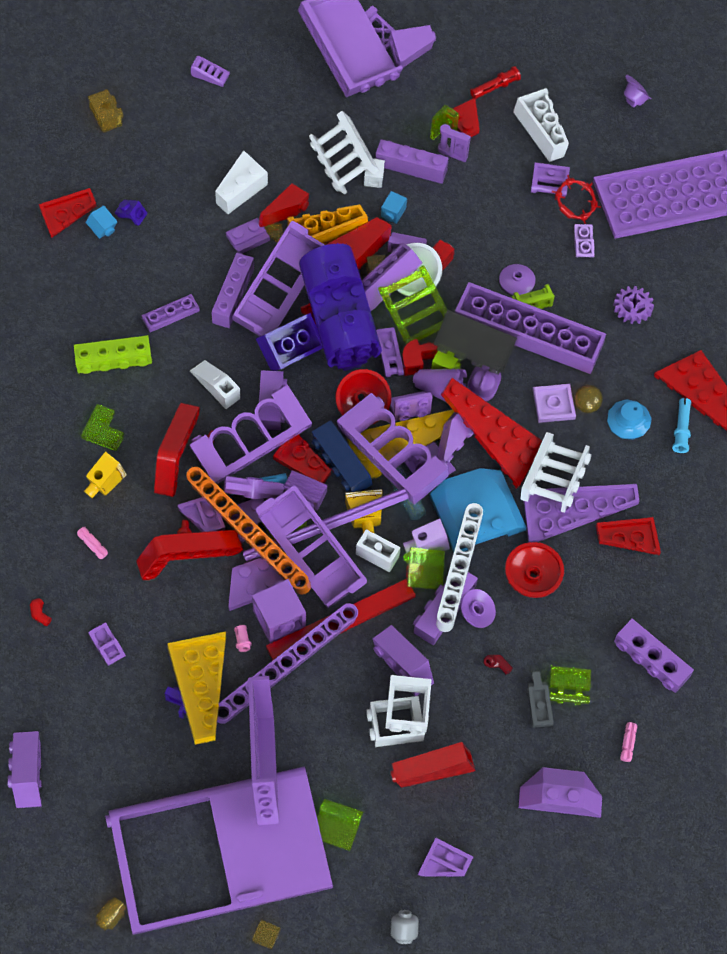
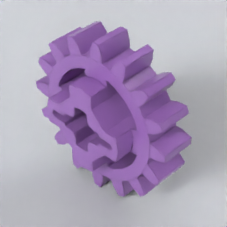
M627 286L626 291L621 289L620 293L616 294L613 304L615 306L614 312H619L618 318L624 317L623 322L630 320L631 324L634 321L640 324L641 319L646 321L648 316H651L654 304H652L653 298H648L649 292L644 294V289L637 290L636 286L632 290L629 286Z

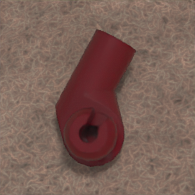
M487 655L483 660L485 666L500 668L506 675L513 670V667L501 655Z

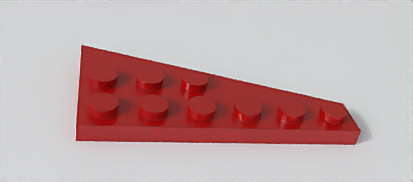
M451 378L441 396L453 411L461 416L466 427L473 431L474 437L490 457L498 462L502 467L503 473L511 478L515 488H518L531 467L542 440Z

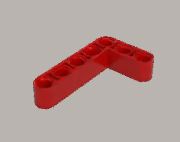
M180 403L158 450L154 493L170 497L175 496L178 483L179 461L197 423L200 407Z
M236 530L160 535L151 540L136 562L142 580H151L156 578L171 560L232 556L240 553L243 547Z

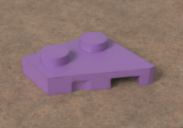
M203 497L178 505V510L202 532L225 531L222 517Z
M435 838L418 875L421 877H464L473 856Z

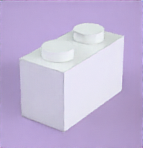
M366 529L356 545V555L390 572L399 558L400 547Z

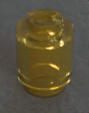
M113 897L111 901H107L95 916L98 920L96 924L105 931L107 929L112 930L124 916V911L127 907L117 898Z

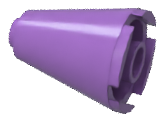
M420 369L418 372H415L413 383H415L416 388L426 393L430 392L432 396L445 401L441 393L448 381L453 378L466 387V384L463 383V377L467 378V373L464 369Z

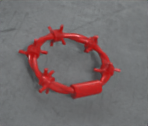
M567 175L568 179L562 183L557 191L552 190L555 193V200L557 199L559 210L569 219H580L586 224L585 220L591 216L596 207L601 208V206H598V201H596L594 191L591 188L593 183L589 185L583 181L571 179ZM577 183L583 186L581 191L583 189L588 190L592 196V201L588 200V202H591L590 212L585 213L582 210L583 214L576 216L561 203L560 198L565 199L561 191L566 185L571 189L570 185Z

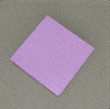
M570 384L533 387L538 423L575 420L576 414Z

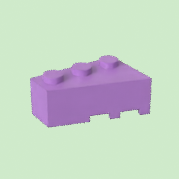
M392 625L373 638L375 653L385 660L397 676L432 679L431 685L434 684L428 659ZM411 692L414 696H418L420 694Z
M39 732L13 733V741L9 743L10 754L13 755L12 758H9V770L12 771V775H8V787L13 789L16 808L42 806L39 787H41V742Z

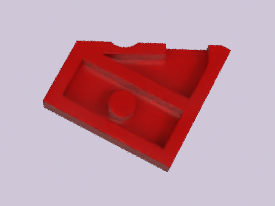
M474 98L446 112V117L458 132H463L471 137L479 134L480 128Z

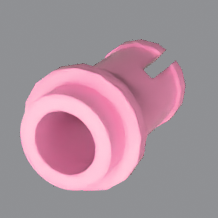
M239 625L237 628H234L237 639L236 648L239 649V652H246L251 649L252 643L248 638L247 626Z

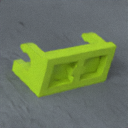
M549 284L544 285L545 288L521 295L518 292H514L512 298L543 309L553 305L554 294Z

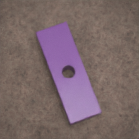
M192 294L141 316L148 331L153 332L197 313L200 309Z

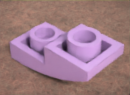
M590 224L574 225L576 257H594L593 226Z

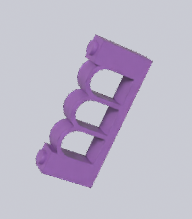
M280 385L273 390L271 399H264L257 404L255 414L247 412L239 414L234 418L232 428L223 426L216 428L211 432L209 439L206 435L203 437L198 435L191 440L190 448L206 474L216 484H219L225 480L226 476H232L310 428L312 422L289 386L283 387ZM265 406L276 407L290 427L273 439L258 416L260 410ZM242 420L254 421L267 440L266 443L250 453L236 432V426ZM222 433L231 435L245 455L227 467L213 446L215 437Z
M370 393L337 420L338 429L398 490L404 488L408 494V500L415 505L449 477V467L444 460H439L436 456L431 458L430 451L424 445L413 444V436L410 430L403 426H396L395 417L390 411L384 409L385 404L383 400ZM383 420L390 423V427L371 443L361 435L365 429L376 421ZM395 438L407 440L408 445L389 461L378 452ZM418 455L425 458V464L407 479L396 470L398 466L412 456Z

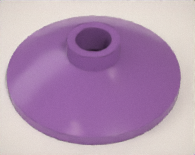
M512 264L502 270L499 283L508 294L514 295V292H518L521 295L532 291L535 286V275L531 269L524 265Z
M479 589L470 590L463 596L461 610L467 622L477 628L489 626L496 614L495 605L491 597Z

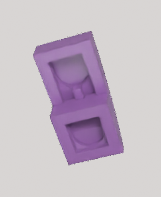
M106 623L88 632L108 666L126 656Z

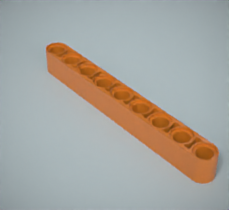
M190 468L186 476L191 486L284 580L289 579L295 592L301 595L308 593L311 589V582L307 575L201 468ZM196 475H201L199 480L193 481ZM214 488L212 493L206 494L207 489ZM221 501H227L225 506L218 507ZM234 514H240L238 519L231 520ZM247 527H253L250 533H244V530ZM260 540H265L266 543L263 546H257ZM272 554H279V557L277 559H270ZM286 567H292L291 572L283 573ZM300 580H305V581H306V583H305L304 586H302V587H297V586H296L298 581H300Z

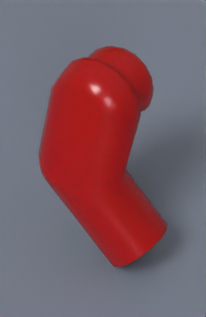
M36 598L30 603L31 616L47 627L52 618L42 612L43 600Z

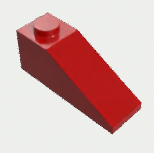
M291 183L260 213L259 226L265 227L286 220L288 217H295L302 211H305L309 206V193Z

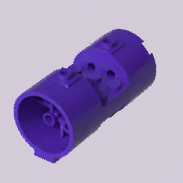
M337 243L324 245L306 253L300 259L299 267L327 364L330 368L337 366L338 369H343V371L360 368L363 364L368 363L367 359L370 357H378L382 352V347L353 250L349 245Z

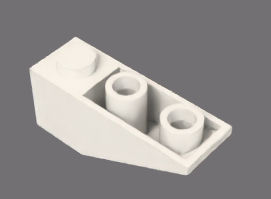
M206 360L190 370L225 409L240 400V388L227 374Z

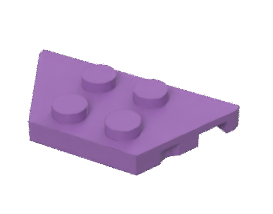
M262 557L232 568L229 610L231 611L252 603V595L256 591L272 587L275 582L285 580ZM285 568L284 571H283V573H289V572H290V571L287 570L286 568Z

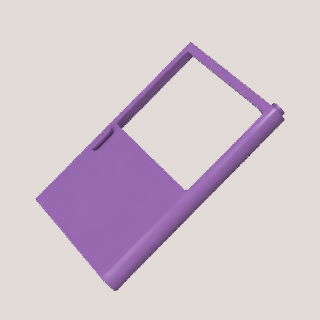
M305 767L277 773L279 824L258 825L252 778L109 810V815H105L108 828L112 827L132 934L333 888ZM210 801L231 904L140 925L120 821Z

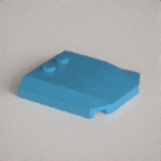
M479 468L445 479L430 493V499L439 519H441L453 552L455 551L465 510L472 503L479 504L483 509L476 544L506 534L509 537L524 532L527 529L501 470ZM469 514L472 517H477V514ZM470 530L465 531L467 534H473ZM463 547V548H460L461 551H467V550H468L467 548H464V547Z

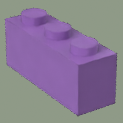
M261 370L259 402L267 398L271 399L273 390L278 386L282 385L285 387L287 385V379H284V371ZM265 406L258 414L267 430H281V423H285L282 414L274 406Z

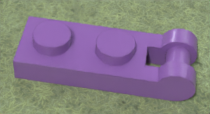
M394 327L376 330L382 347L380 355L385 378L391 377L394 374H398V376L404 375ZM396 363V367L390 368L389 364Z

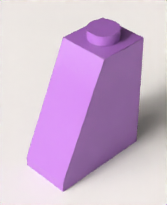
M430 25L391 31L388 41L396 67L400 65L405 67L432 49L436 36L435 32L431 30Z

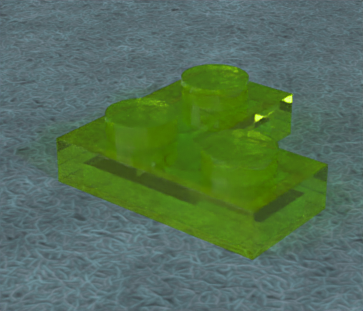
M97 404L81 434L82 439L117 451L124 438V432L109 427L115 411Z

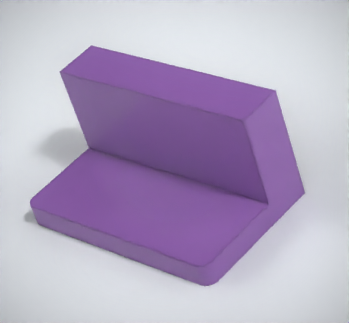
M393 232L389 237L388 252L392 253L403 242L406 245L410 243L426 244L427 239Z

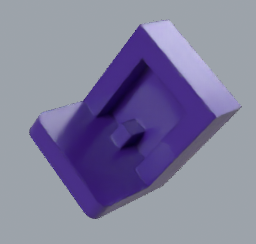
M123 200L114 212L118 218H129L138 226L147 215V211L142 204L136 200Z
M167 687L165 691L166 701L181 706L178 711L179 718L184 719L186 711L179 688Z

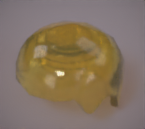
M585 385L580 387L575 393L574 402L576 407L582 412L591 413L600 408L603 397L597 387Z

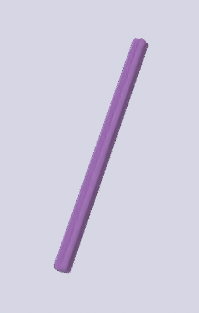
M403 488L322 521L330 530L408 499V494ZM314 523L293 531L286 538L291 544H295L322 532ZM273 539L272 541H273L280 549H282V548L280 547V545L277 543V541H276L275 539ZM253 548L243 551L247 562L261 557Z

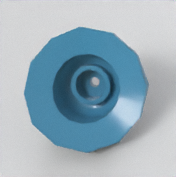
M626 399L616 402L609 410L607 423L611 431L621 439H635L643 436L649 430L651 416L647 408L642 404Z

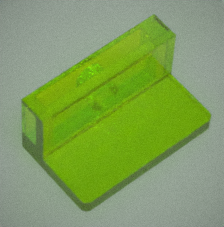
M444 105L432 118L430 138L434 140L440 134V127L443 124H447L451 129L457 131L459 113Z

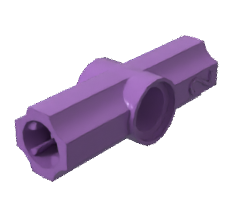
M226 476L223 491L227 494L244 495V497L252 499H276L284 491L283 483L263 481V479L255 477L240 478Z

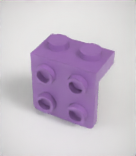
M422 391L391 398L390 409L395 417V421H405L412 417H424L431 414L432 393Z

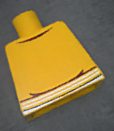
M105 452L86 477L90 484L84 492L90 498H93L99 491L107 495L127 474L121 464Z
M382 489L346 493L345 504L347 510L382 497ZM382 509L351 521L353 527L362 528L363 533L367 529L375 534L374 526L381 525Z

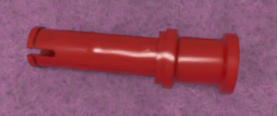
M513 66L511 70L499 73L496 78L471 89L472 98L476 100L501 86L507 87L509 83L521 80L520 72Z

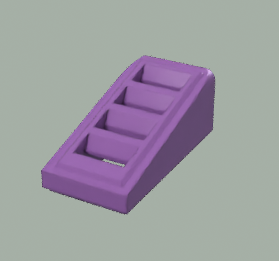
M200 56L196 57L191 66V76L222 87L230 75L229 71Z

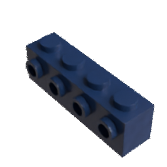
M331 420L312 431L313 439L311 441L314 447L322 451L321 456L326 464H331L333 474L336 478H341V484L346 492H361L373 485L370 474Z

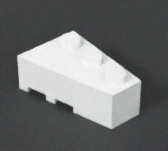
M243 151L215 191L216 204L227 214L231 213L268 185V172Z

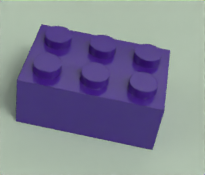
M310 313L256 338L271 371L280 370L323 348L317 326Z

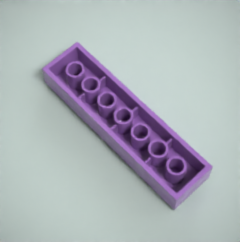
M468 282L457 305L453 321L459 325L589 374L592 373L606 337V333Z

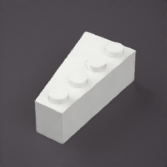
M547 88L519 97L513 112L549 162L564 157L569 143L562 126L558 122L559 118L557 113L554 112L553 103L548 97Z

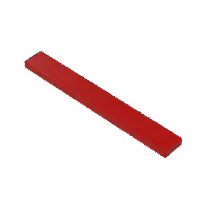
M407 579L354 603L358 609L357 618L344 631L415 598L416 594ZM346 610L343 612L346 618L353 617L351 611ZM329 616L266 645L272 661ZM328 623V627L330 630L334 631L338 629L336 623ZM318 634L312 636L313 641L317 643L323 641L322 637ZM304 647L297 648L298 654L306 650Z

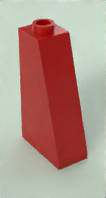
M376 217L326 245L337 243L349 245L353 250L359 270L389 240L392 225Z
M463 742L392 763L393 770L391 771L393 782H397L402 788L474 772L475 767L471 752Z

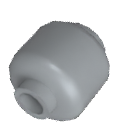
M400 910L398 914L391 918V936L396 939L397 943L410 944L412 940L418 937V918L409 910Z

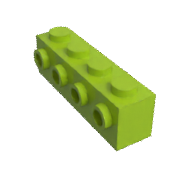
M148 335L74 345L78 373L88 374L93 371H108L116 368L126 369L132 366L142 367L152 364Z

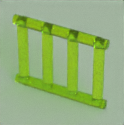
M424 265L419 268V271L387 287L378 288L406 345L412 340L418 339L420 341L447 326L453 327L455 325ZM423 277L427 285L426 288L393 304L389 296L390 293ZM431 293L436 302L435 304L401 320L397 310ZM440 310L444 320L410 337L406 326Z

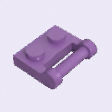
M443 124L440 127L441 141L438 145L439 153L466 162L471 136L455 131L449 125ZM448 138H451L450 147L447 144Z
M535 163L531 192L555 194L552 190L557 191L559 187L538 185V182L562 185L568 179L567 175H569L570 167ZM567 185L562 188L563 197H566Z

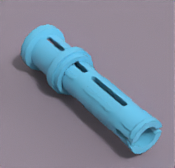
M684 398L679 400L678 423L673 434L675 443L672 446V449L677 453H686L690 448L688 438H690L691 432L688 427L691 400L686 398L685 405Z

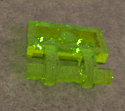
M551 666L549 688H557V693H549L550 701H557L560 704H563V702L575 703V705L589 704L590 696L582 695V691H590L591 670ZM564 689L575 690V695L564 694Z

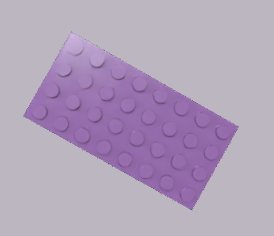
M727 150L593 178L594 186L614 239L727 216Z

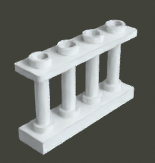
M341 111L337 114L340 120L337 126L319 139L313 134L309 135L312 141L310 142L311 147L319 154L317 156L318 160L326 167L324 169L325 173L333 180L332 186L337 192L341 191L343 194H346L347 190L344 185L364 170H369L372 174H375L379 169L351 118ZM342 130L346 131V138L328 151L324 150L322 145ZM348 144H353L355 148H353L351 153L333 165L331 163L330 157ZM356 157H360L362 160L360 165L340 179L337 171Z
M546 432L522 486L520 499L528 502L530 495L537 494L562 502L561 512L565 513L567 506L571 507L574 499V496H572L573 492L577 493L580 484L578 480L583 478L586 470L584 466L590 462V446L586 445L583 453L555 445L553 442L554 434ZM558 453L577 459L579 463L577 467L549 459L548 454ZM549 466L574 475L571 481L543 473L542 468ZM543 480L568 489L566 494L562 495L537 487L536 481Z

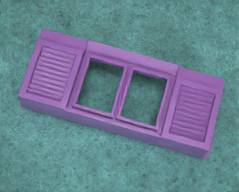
M291 221L234 312L232 320L258 336L278 328L305 284L302 274H300L293 287L290 288L267 274V271L277 257L301 272L299 267L300 259L309 251L324 246V244L308 235V230L295 221ZM262 279L288 293L279 309L254 295Z
M295 485L276 499L269 498L256 508L259 519L286 555L307 575L311 582V588L327 609L349 593L356 592L367 583V579ZM311 518L323 536L298 554L286 536ZM328 540L340 557L314 575L302 558Z

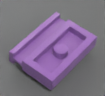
M258 217L226 232V237L237 253L240 254L270 241V236L266 233L265 228L259 226Z

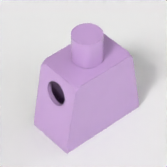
M441 519L413 530V540L403 543L407 554L418 550L420 557L450 549Z

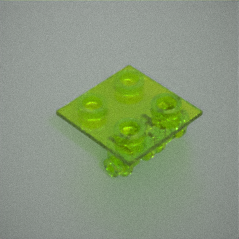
M410 547V552L405 553L403 556L404 561L409 564L407 587L437 590L440 585H443L445 551Z
M324 799L317 818L322 842L350 851L363 812Z

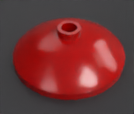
M359 369L348 373L342 378L336 389L335 401L339 413L343 416L360 402L358 400L359 394H362L365 398L370 393L375 397H380L385 404L384 409L389 410L391 390L387 381L377 372L368 369Z
M528 542L519 545L509 554L505 565V574L509 584L518 593L527 597L540 598L550 595L560 586L564 577V565L559 554L550 546L538 542ZM534 573L536 577H531L530 574Z

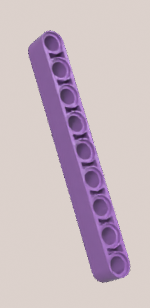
M351 603L343 605L253 677L265 676V673L268 671L274 672L276 678L270 680L271 689L353 624L358 615L357 607ZM349 610L353 613V617L346 618L343 612ZM328 623H336L338 629L334 631L330 630L328 627ZM318 634L322 637L323 641L317 643L313 641L312 636ZM297 648H306L307 654H298ZM283 659H289L292 665L290 667H284L282 666L281 661ZM248 681L219 703V709H226L229 715L225 718L218 716V723L225 724L249 706ZM236 696H241L244 699V703L237 705L233 699Z

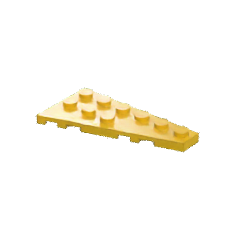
M453 409L395 424L410 430L413 436V444L417 443L427 446L441 439L444 423L452 416L454 411ZM390 424L364 430L361 435L371 443L390 427ZM346 437L348 445L368 471L371 479L381 476L382 472ZM395 438L378 452L389 461L408 445V441L403 438Z
M226 632L167 643L195 745L216 739Z

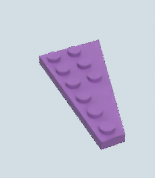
M637 484L579 487L577 493L573 492L572 496H574L572 505L571 507L567 506L565 513L561 512L562 502L537 494L530 495L528 502L523 500L528 542L545 540L638 505L639 494ZM549 488L547 490L565 495L568 488Z

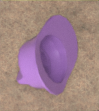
M629 75L625 76L628 84L624 91V96L629 105L632 107L636 105L641 106L649 98L652 99L639 82Z
M480 364L472 371L467 388L483 400L489 401L496 394L501 381V373L492 364Z

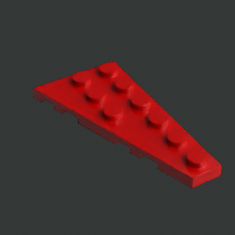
M702 350L655 372V378L665 382L668 388L678 392L685 401L686 398L690 399L691 406L704 416H709L717 426L720 425L727 430V385Z

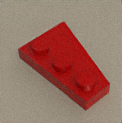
M90 188L39 204L51 238L96 207V202Z

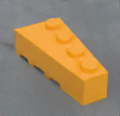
M359 204L337 208V211L334 212L326 210L312 216L304 214L301 218L294 219V217H288L287 223L289 225L291 221H295L308 230V235L326 245L367 223L368 216Z

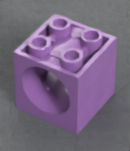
M289 579L277 581L272 587L260 589L252 595L253 612L269 643L306 627V611Z

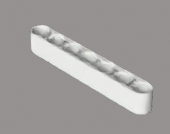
M477 503L469 504L463 517L437 614L436 626L442 632L452 630L483 516V509ZM469 514H477V517H472ZM470 530L473 534H467L465 531ZM464 547L467 548L469 551L464 552L461 551L460 548ZM462 565L464 568L458 569L455 566ZM456 582L460 586L454 587L451 583ZM452 600L455 604H447L446 601ZM448 618L450 622L446 623L443 622L441 619Z

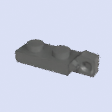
M540 671L532 672V683H528L527 689L533 728L553 726L548 685L546 682L541 681Z

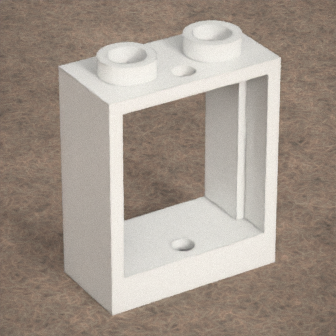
M391 675L385 728L393 732L406 730L413 734L426 733L432 679ZM394 690L425 693L422 722L392 719Z
M419 696L393 699L392 711L410 709L412 721L422 722ZM388 700L370 702V709H366L367 720L372 722V728L369 729L370 740L375 742V747L424 741V732L422 734L409 733L380 737L376 713L387 712Z

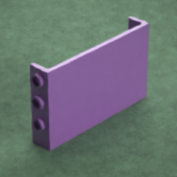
M305 0L300 3L298 12L346 97L358 92L364 93L370 87L375 85L376 87L381 86L385 81H393L400 76L403 69L402 65L395 67L359 0Z
M269 676L249 677L251 769L258 825L279 824L275 727Z

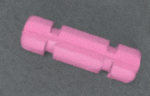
M82 527L77 531L78 537L84 540V543L96 553L99 559H103L108 555L105 547L101 546V543L89 533L86 527Z
M627 722L620 757L625 762L632 760L637 731L636 723Z

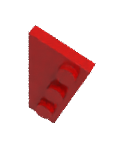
M299 434L282 444L273 455V460L288 469L319 482L325 483L331 475V469L318 454L313 452L309 444Z
M654 517L596 523L599 544L660 555L661 553Z

